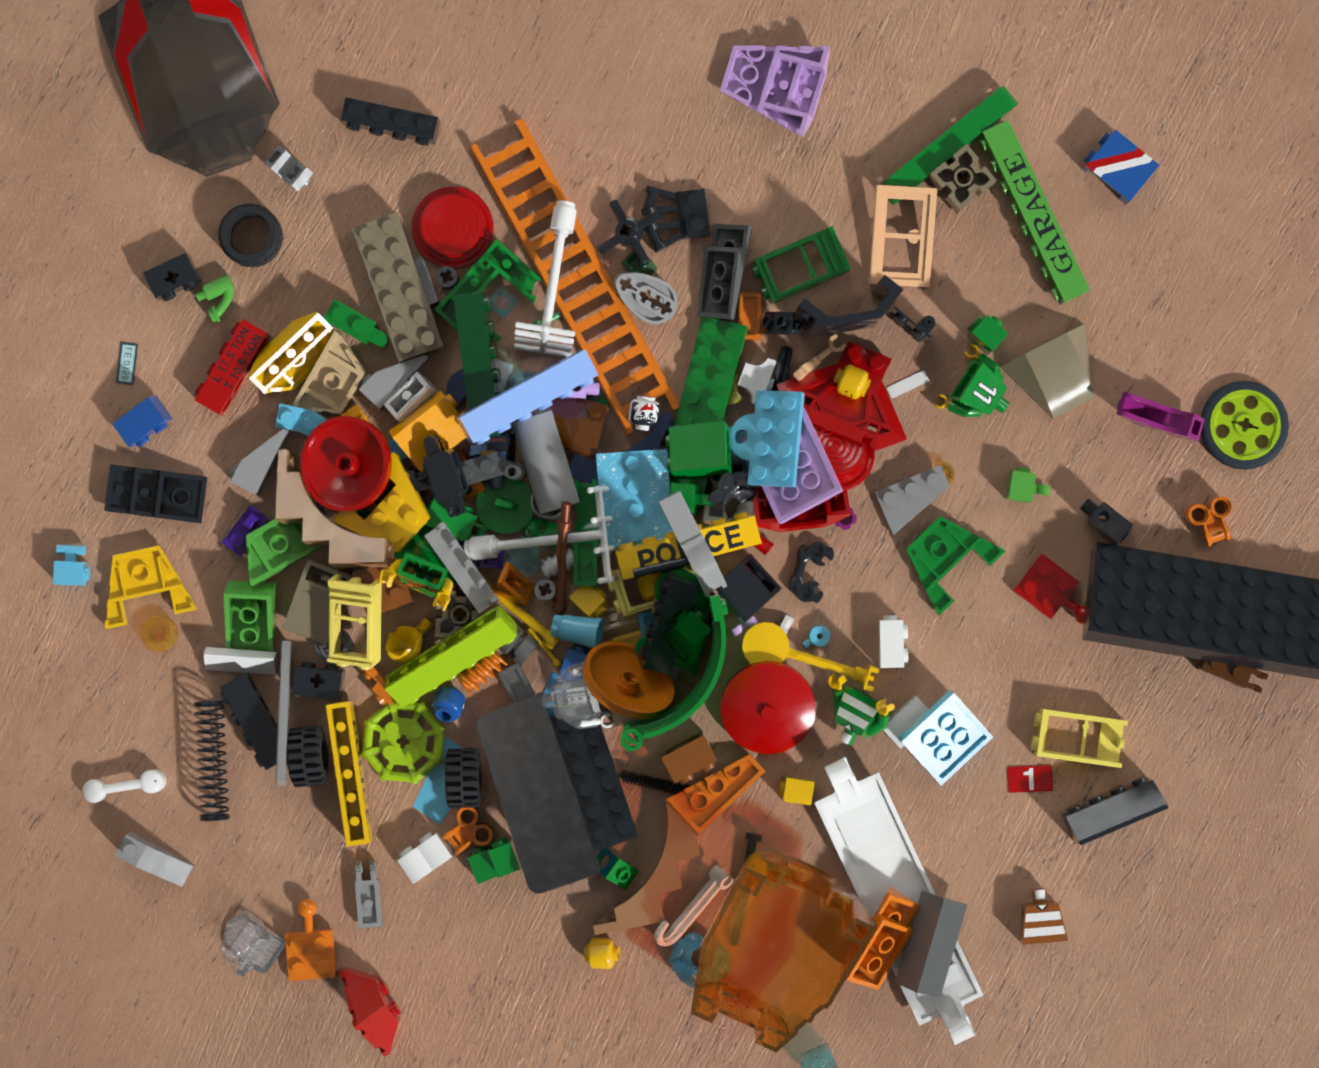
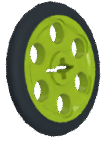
M1237 381L1220 387L1207 400L1201 413V417L1205 419L1201 437L1206 449L1220 463L1234 469H1254L1269 463L1282 450L1288 437L1289 421L1283 402L1267 386L1257 382ZM1247 396H1253L1256 399V406L1253 409H1248L1244 404ZM1230 402L1233 405L1234 411L1231 415H1225L1222 412L1221 407L1223 403ZM1265 412L1273 416V422L1269 426L1261 422V416ZM1247 419V424L1257 429L1247 428L1242 431V427L1239 424L1232 423L1231 421L1242 422ZM1218 425L1227 427L1228 434L1226 437L1220 438L1216 435L1215 430ZM1258 435L1266 437V447L1259 448L1256 446L1255 439ZM1236 441L1242 442L1245 447L1244 452L1240 455L1235 454L1232 449Z

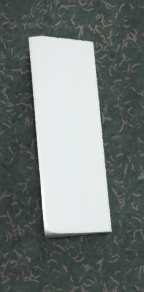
M206 647L203 653L205 670L249 672L267 675L277 674V652Z

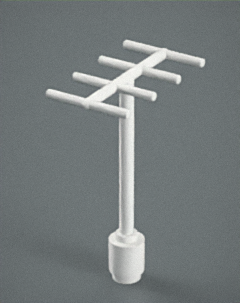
M557 201L556 206L553 207L550 230L554 232L556 238L542 325L522 322L515 323V328L539 331L540 333L515 329V335L537 338L539 340L515 336L514 342L540 347L515 343L514 349L561 357L572 355L571 352L548 349L573 350L572 345L548 342L550 340L568 344L574 343L573 338L550 335L552 333L570 337L575 336V331L551 327L564 242L568 234H573L577 211L575 204L572 202Z
M597 485L596 487H589L587 492L595 493L598 517H593L590 521L593 524L598 523L599 530L568 533L567 543L600 540L601 547L595 548L594 553H602L604 577L598 578L597 582L603 584L617 581L619 576H611L609 552L614 551L616 547L614 545L608 546L606 522L612 521V516H605L602 492H608L609 487ZM495 535L475 536L465 540L464 551L469 559L496 558L501 550L555 545L558 541V535L504 541L496 539Z

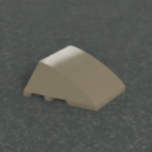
M1084 324L1000 366L1052 419L1095 398Z

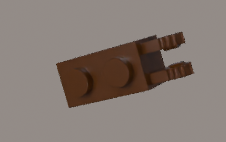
M1199 660L1196 669L1235 686L1248 688L1258 693H1261L1263 689L1259 685L1248 682L1251 674L1262 680H1267L1269 676L1257 669L1206 660Z

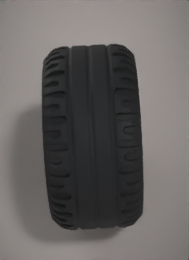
M247 203L238 205L226 213L220 223L218 239L223 252L232 261L245 267H259L269 263L276 257L282 246L283 232L278 219L268 209L261 205ZM257 216L263 219L269 226V241L262 251L253 255H244L233 246L232 232L235 225L243 218Z

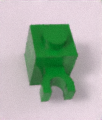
M679 479L678 483H671L670 495L680 490L691 514L697 515L698 505L714 506V503L708 501L710 495H699V486L693 484V480Z

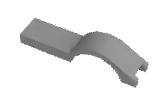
M680 490L659 500L658 502L705 596H709L710 591L720 586L722 588L727 587L723 575Z

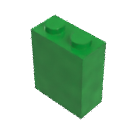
M725 421L669 427V435H666L667 449H670V458H667V469L675 479L720 475L727 471L732 473L730 428Z

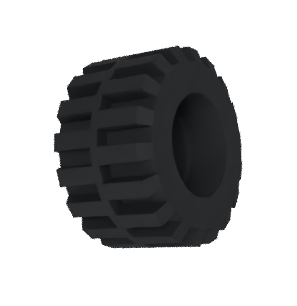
M320 726L290 728L287 736V764L291 782L296 788L325 785L327 781L328 751L325 734Z
M449 748L446 752L445 795L449 808L479 807L481 802V760L477 748Z

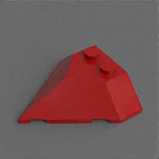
M347 967L342 969L339 975L345 985L343 990L349 1012L352 1014L353 1027L356 1030H360L362 1036L375 1048L379 1047L384 1057L389 1055L401 1019L399 1016L401 1010L395 1001L392 1002L389 998L390 990L384 980L380 981L378 976Z

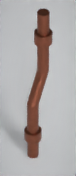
M568 501L561 503L560 518L557 519L556 527L558 530L556 550L558 583L556 598L553 600L552 607L554 616L555 614L564 615V612L567 610V600L565 599L568 579L566 547L568 532L571 530L572 523L570 519L571 503Z

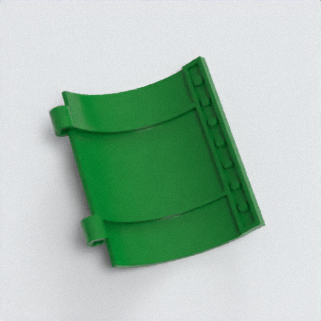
M720 595L707 596L713 628V645L708 666L698 685L682 702L660 716L626 723L620 739L624 749L636 751L642 746L643 738L646 739L660 735L680 725L691 717L709 697L721 673L726 650L724 615L728 614L726 600L720 599ZM629 733H634V738H631Z

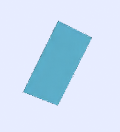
M446 736L442 753L444 761L428 773L413 805L415 809L439 825L451 809L446 803L445 755L449 748H462Z

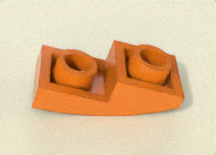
M374 666L362 672L363 676L369 681L373 682L375 680L378 682L371 689L375 692L373 697L382 705L385 703L390 705L394 699L385 690V677L381 671Z

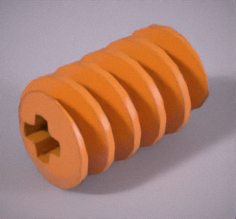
M496 650L491 656H485L477 661L473 667L464 669V673H458L457 679L469 694L473 696L471 688L477 691L480 690L479 682L483 684L488 683L485 675L493 678L495 676L493 669L500 672L502 670L500 663L506 666L508 663Z

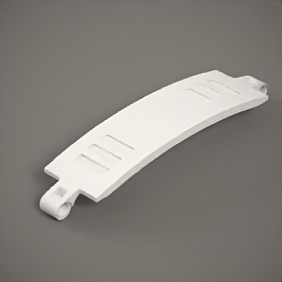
M846 757L825 766V771L834 788V792L814 802L870 923L889 886L917 903L922 890L935 894L879 772L857 781ZM957 941L941 997L916 993L901 986L919 1026L937 1017H941L955 1045L976 1035L963 1007L965 1004L984 996ZM905 947L892 966L895 976H897Z

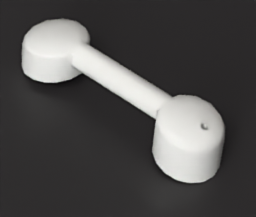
M151 769L145 771L139 779L104 784L99 779H91L84 784L82 794L86 801L97 803L102 801L106 794L139 788L146 793H156L165 787L166 776L158 769Z

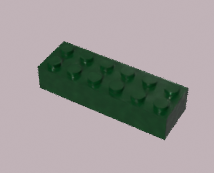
M483 292L453 296L468 411L503 392H499L498 382H502L501 371L495 365V359L499 358L497 344L492 342V335H495L494 321L489 319V311H492L491 297H487L486 293ZM497 431L491 433L489 437L501 436L504 434V432L499 434Z

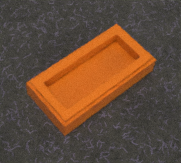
M739 292L738 324L749 327L746 340L761 341V334L758 333L762 320V293Z

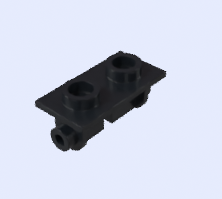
M765 312L758 334H799L803 330V325L800 321L794 319L796 312Z

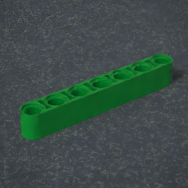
M1004 85L1001 86L880 185L917 187L928 178L931 172L944 162L947 163L952 155L966 144L969 145L983 131L989 129L1018 105V102ZM901 199L888 200L892 205H895Z

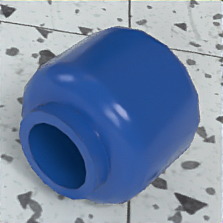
M442 687L435 695L432 711L440 721H455L463 711L465 697L456 687Z

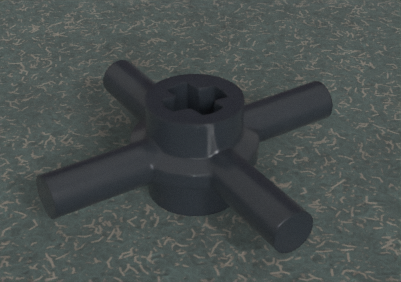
M617 199L611 201L609 205L619 223L616 226L615 235L597 246L599 252L603 254L621 243L625 246H632L641 265L647 263L649 258L640 240L643 236V229L662 218L658 210H655L638 221L634 218L626 217ZM631 228V235L627 236L626 234L629 233L627 230Z

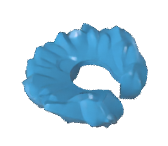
M696 931L687 933L685 937L679 938L671 945L672 954L669 963L672 965V971H675L680 982H684L691 988H708L709 985L714 986L727 973L729 968L728 955L724 947L716 943L710 948L709 963L704 967H696L691 961V955L696 949L704 945L705 942L704 935H699Z

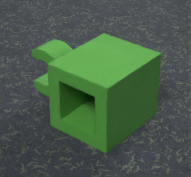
M1017 467L1016 471L1012 470L1009 473L1005 499L1030 503L1032 502L1033 494L1049 496L1051 486L1035 484L1036 474L1030 473L1031 469Z

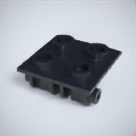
M894 307L890 312L893 316L891 318L892 321L901 328L903 326L907 327L911 331L909 335L917 342L923 341L927 343L932 338L929 333L936 324L932 316H925L916 324L897 307Z

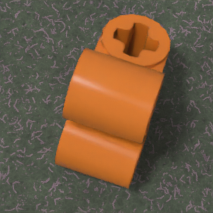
M1223 496L1214 497L1207 502L1206 506L1195 504L1185 509V521L1189 525L1200 526L1201 536L1206 547H1210L1212 543L1224 539L1226 541L1231 539L1229 528L1224 520V517L1228 516L1232 510V503L1228 498ZM1217 501L1222 502L1224 505V510L1221 514L1214 510V504ZM1195 508L1199 509L1202 514L1198 522L1192 518V511Z
M460 808L457 812L459 825L457 824L441 837L443 840H447L453 847L456 856L472 844V841L477 845L485 846L494 837V829L490 824L485 822L477 823L479 819L477 808ZM468 809L474 813L473 821L467 822L463 820L462 812ZM480 828L487 829L489 838L480 840L477 837V830Z

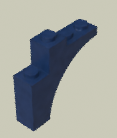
M663 412L653 430L638 444L623 452L664 449L663 437L665 434L669 435V427L674 425V422L671 421L672 415ZM574 454L569 466L572 478L579 479V481L584 483H592V479H598L596 456L594 459Z

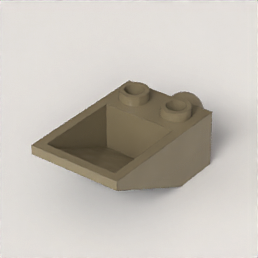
M329 552L326 555L327 566L309 559L307 560L282 628L326 646L329 642L328 580L336 574H341V581H349L353 578V576L340 572L329 564ZM319 575V582L315 583L312 581V576Z

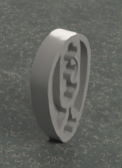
M623 272L614 279V287L619 298L634 315L644 322L661 324L668 321L674 315L678 304L677 294L667 282L655 276L639 272ZM628 277V283H630L631 286L635 288V290L627 287H624L622 290V285L619 283L620 280H626ZM648 289L649 296L655 298L658 295V301L663 304L668 301L669 311L660 313L661 308L657 305L650 307L651 302L644 299L640 301L642 299L639 295L640 292H646Z

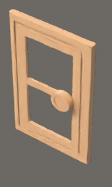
M876 185L869 284H877L885 274L899 286L930 287L937 188ZM888 199L923 200L921 233L917 229H911L907 234L885 233ZM885 237L908 239L913 244L920 241L917 273L882 271Z

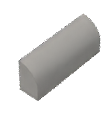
M552 411L532 416L522 422L516 421L512 423L539 513L543 514L559 509L563 501H568L571 505L580 502Z

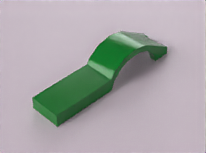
M573 479L580 501L576 503L575 533L599 530L598 523L593 524L590 521L591 518L598 517L595 493L587 492L589 487H596L598 485V479H592V483H579V479ZM599 540L573 543L574 586H599L597 582L599 578V554L594 553V549L599 547Z

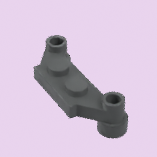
M498 451L461 462L468 485L501 475L507 476L512 480H521L527 475L524 462H512L501 457Z

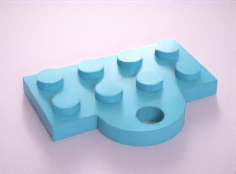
M757 390L754 414L742 416L733 425L730 432L731 448L738 457L750 462L747 484L751 486L796 488L805 393ZM746 431L748 435L747 440L744 443H738V434Z

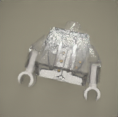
M584 661L568 666L557 676L556 683L550 685L551 693L543 694L542 696L544 708L554 707L556 718L564 719L566 723L577 729L597 727L598 724L605 728H610L613 725L612 722H603L605 717H611L612 714L608 711L600 714L598 700L590 693L582 675Z

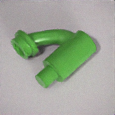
M228 274L202 285L203 289L195 292L198 301L205 298L212 300L223 295L219 306L216 308L213 305L208 310L213 323L222 321L221 316L233 299L235 287Z

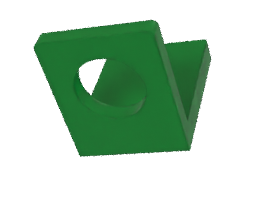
M608 848L602 849L597 856L601 870L600 874L625 890L639 872L637 868L618 858ZM605 856H609L608 864L601 868L602 859Z

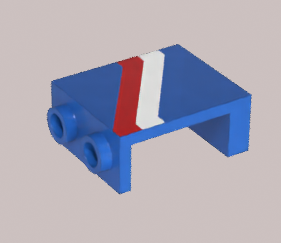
M1115 129L1111 134L1106 132L1098 142L1101 145L1098 151L1095 153L1092 150L1083 160L1086 165L1082 170L1093 172L1120 194L1119 200L1126 205L1159 167V164Z

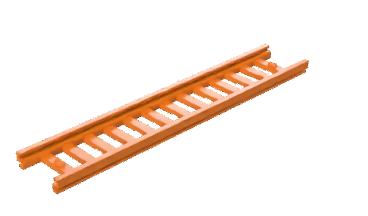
M519 119L515 123L523 139L486 159L476 143L471 145L469 149L547 289L549 282L547 271L551 269L552 257L541 262L535 250L554 241L556 236L553 231H549L530 242L524 230L552 215L553 207L556 206L557 201L568 200L524 120ZM529 147L535 159L496 180L490 168ZM539 168L541 169L546 180L507 200L502 188ZM552 189L557 198L555 202L520 221L518 220L513 211L514 208ZM576 216L574 230L580 242L563 250L561 263L586 250L592 262L558 280L555 305L568 329L575 331L573 338L579 349L586 350L598 373L595 378L599 381L600 387L626 435L629 436L635 432L626 416L629 414L630 402L621 407L615 394L654 374L660 386L642 396L657 399L665 394L673 410L679 408V402L627 307L619 298L610 276ZM595 271L598 272L603 283L566 303L563 302L558 291ZM605 292H609L614 301L613 304L575 324L569 312ZM620 312L626 324L588 345L586 344L581 332ZM631 332L637 345L600 365L597 364L592 353ZM642 353L648 363L647 366L611 386L608 384L603 375L604 373Z

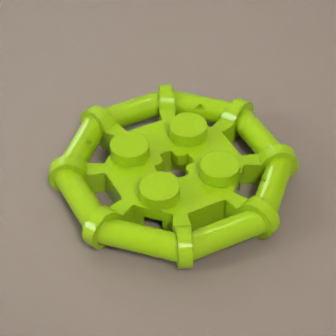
M394 700L390 705L386 703L363 722L365 726L362 752H360L361 757L364 756L381 777L380 780L384 782L389 780L411 782L414 785L418 784L420 779L444 761L442 753L444 732L447 731L446 727L442 726L423 701L421 703L408 704L401 708ZM398 710L413 711L415 713L413 718L399 717ZM391 712L393 716L392 721L384 727L377 724ZM421 715L433 729L426 731L420 725L418 719ZM375 730L380 732L379 746L372 748L373 731ZM402 735H406V739L410 740V744H406L405 748H401V745L397 743V739H400ZM435 735L433 752L427 751L428 736ZM381 751L383 756L389 761L386 768L374 755L375 753ZM423 755L430 759L416 770L414 763ZM394 765L408 766L409 773L392 770Z

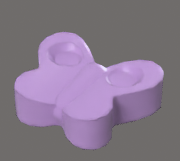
M755 616L749 618L746 622L739 617L737 620L740 625L733 628L731 632L734 636H737L743 629L755 625L758 621Z

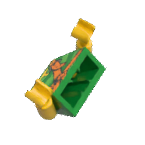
M407 552L403 560H395L386 570H381L378 584L385 583L390 588L392 587L393 579L398 576L400 582L405 587L427 596L435 597L432 605L434 607L435 605L441 606L443 611L446 610L451 600L450 594L453 588V582L449 578H445L448 569Z

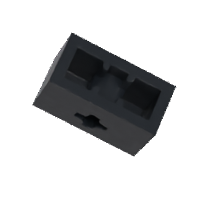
M187 253L143 272L154 297L159 301L163 300V302L175 298V293L184 290L187 292L198 287L197 283L202 281L191 256ZM172 274L179 276L175 279V284L170 282V280L172 279Z
M302 662L301 666H295L292 695L340 700L342 699L345 671L339 670L337 665L325 664L324 669L316 668V663ZM320 674V678L325 680L318 687L317 682H313V678L318 677Z

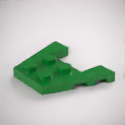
M941 516L905 549L938 615L943 613L955 601L938 582L973 549L988 566H991L1005 552L999 546L988 542Z

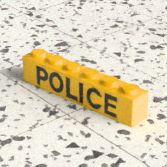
M748 511L735 514V519L725 521V518H718L711 521L712 525L702 527V524H697L712 555L716 556L762 544L755 516L753 514L748 515ZM673 531L666 532L663 538L656 539V536L643 538L640 544L633 545V542L619 545L618 550H614L623 580L634 577L632 571L634 568L686 557Z
M353 700L330 703L326 705L346 847L371 843L373 837Z

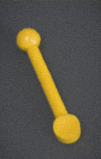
M529 628L527 634H530L539 641V645L553 661V666L556 668L561 667L562 661L556 658L548 647L544 645L537 632Z

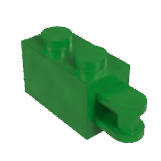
M333 300L324 316V319L330 325L365 345H368L369 341L381 348L389 344V337L377 329L378 324L341 302Z
M431 496L426 507L431 518L425 524L426 526L435 529L437 525L444 522L452 535L463 542L468 537L484 536L487 531H490V528L475 522L477 516L472 514L473 509L465 506L466 513L450 518L443 503H438L437 499ZM473 526L478 527L475 536L470 534Z

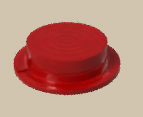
M450 186L437 189L422 199L414 212L411 229L417 249L428 261L440 267L449 266L456 269L473 264L487 251L493 238L494 224L491 212L481 197L468 189Z
M812 424L843 491L853 489L861 484L873 468L875 450L869 448L872 441L863 438L861 443H857Z

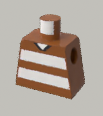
M1046 888L1032 889L1033 902L1022 904L1019 941L1023 945L1068 941L1058 902L1047 901Z

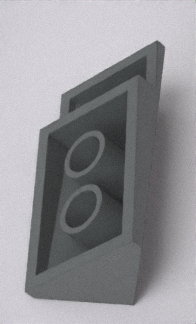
M714 224L712 246H705L698 317L734 320L751 226Z
M922 890L918 904L921 906L914 916L911 925L914 932L906 943L895 983L916 993L941 997L967 904Z

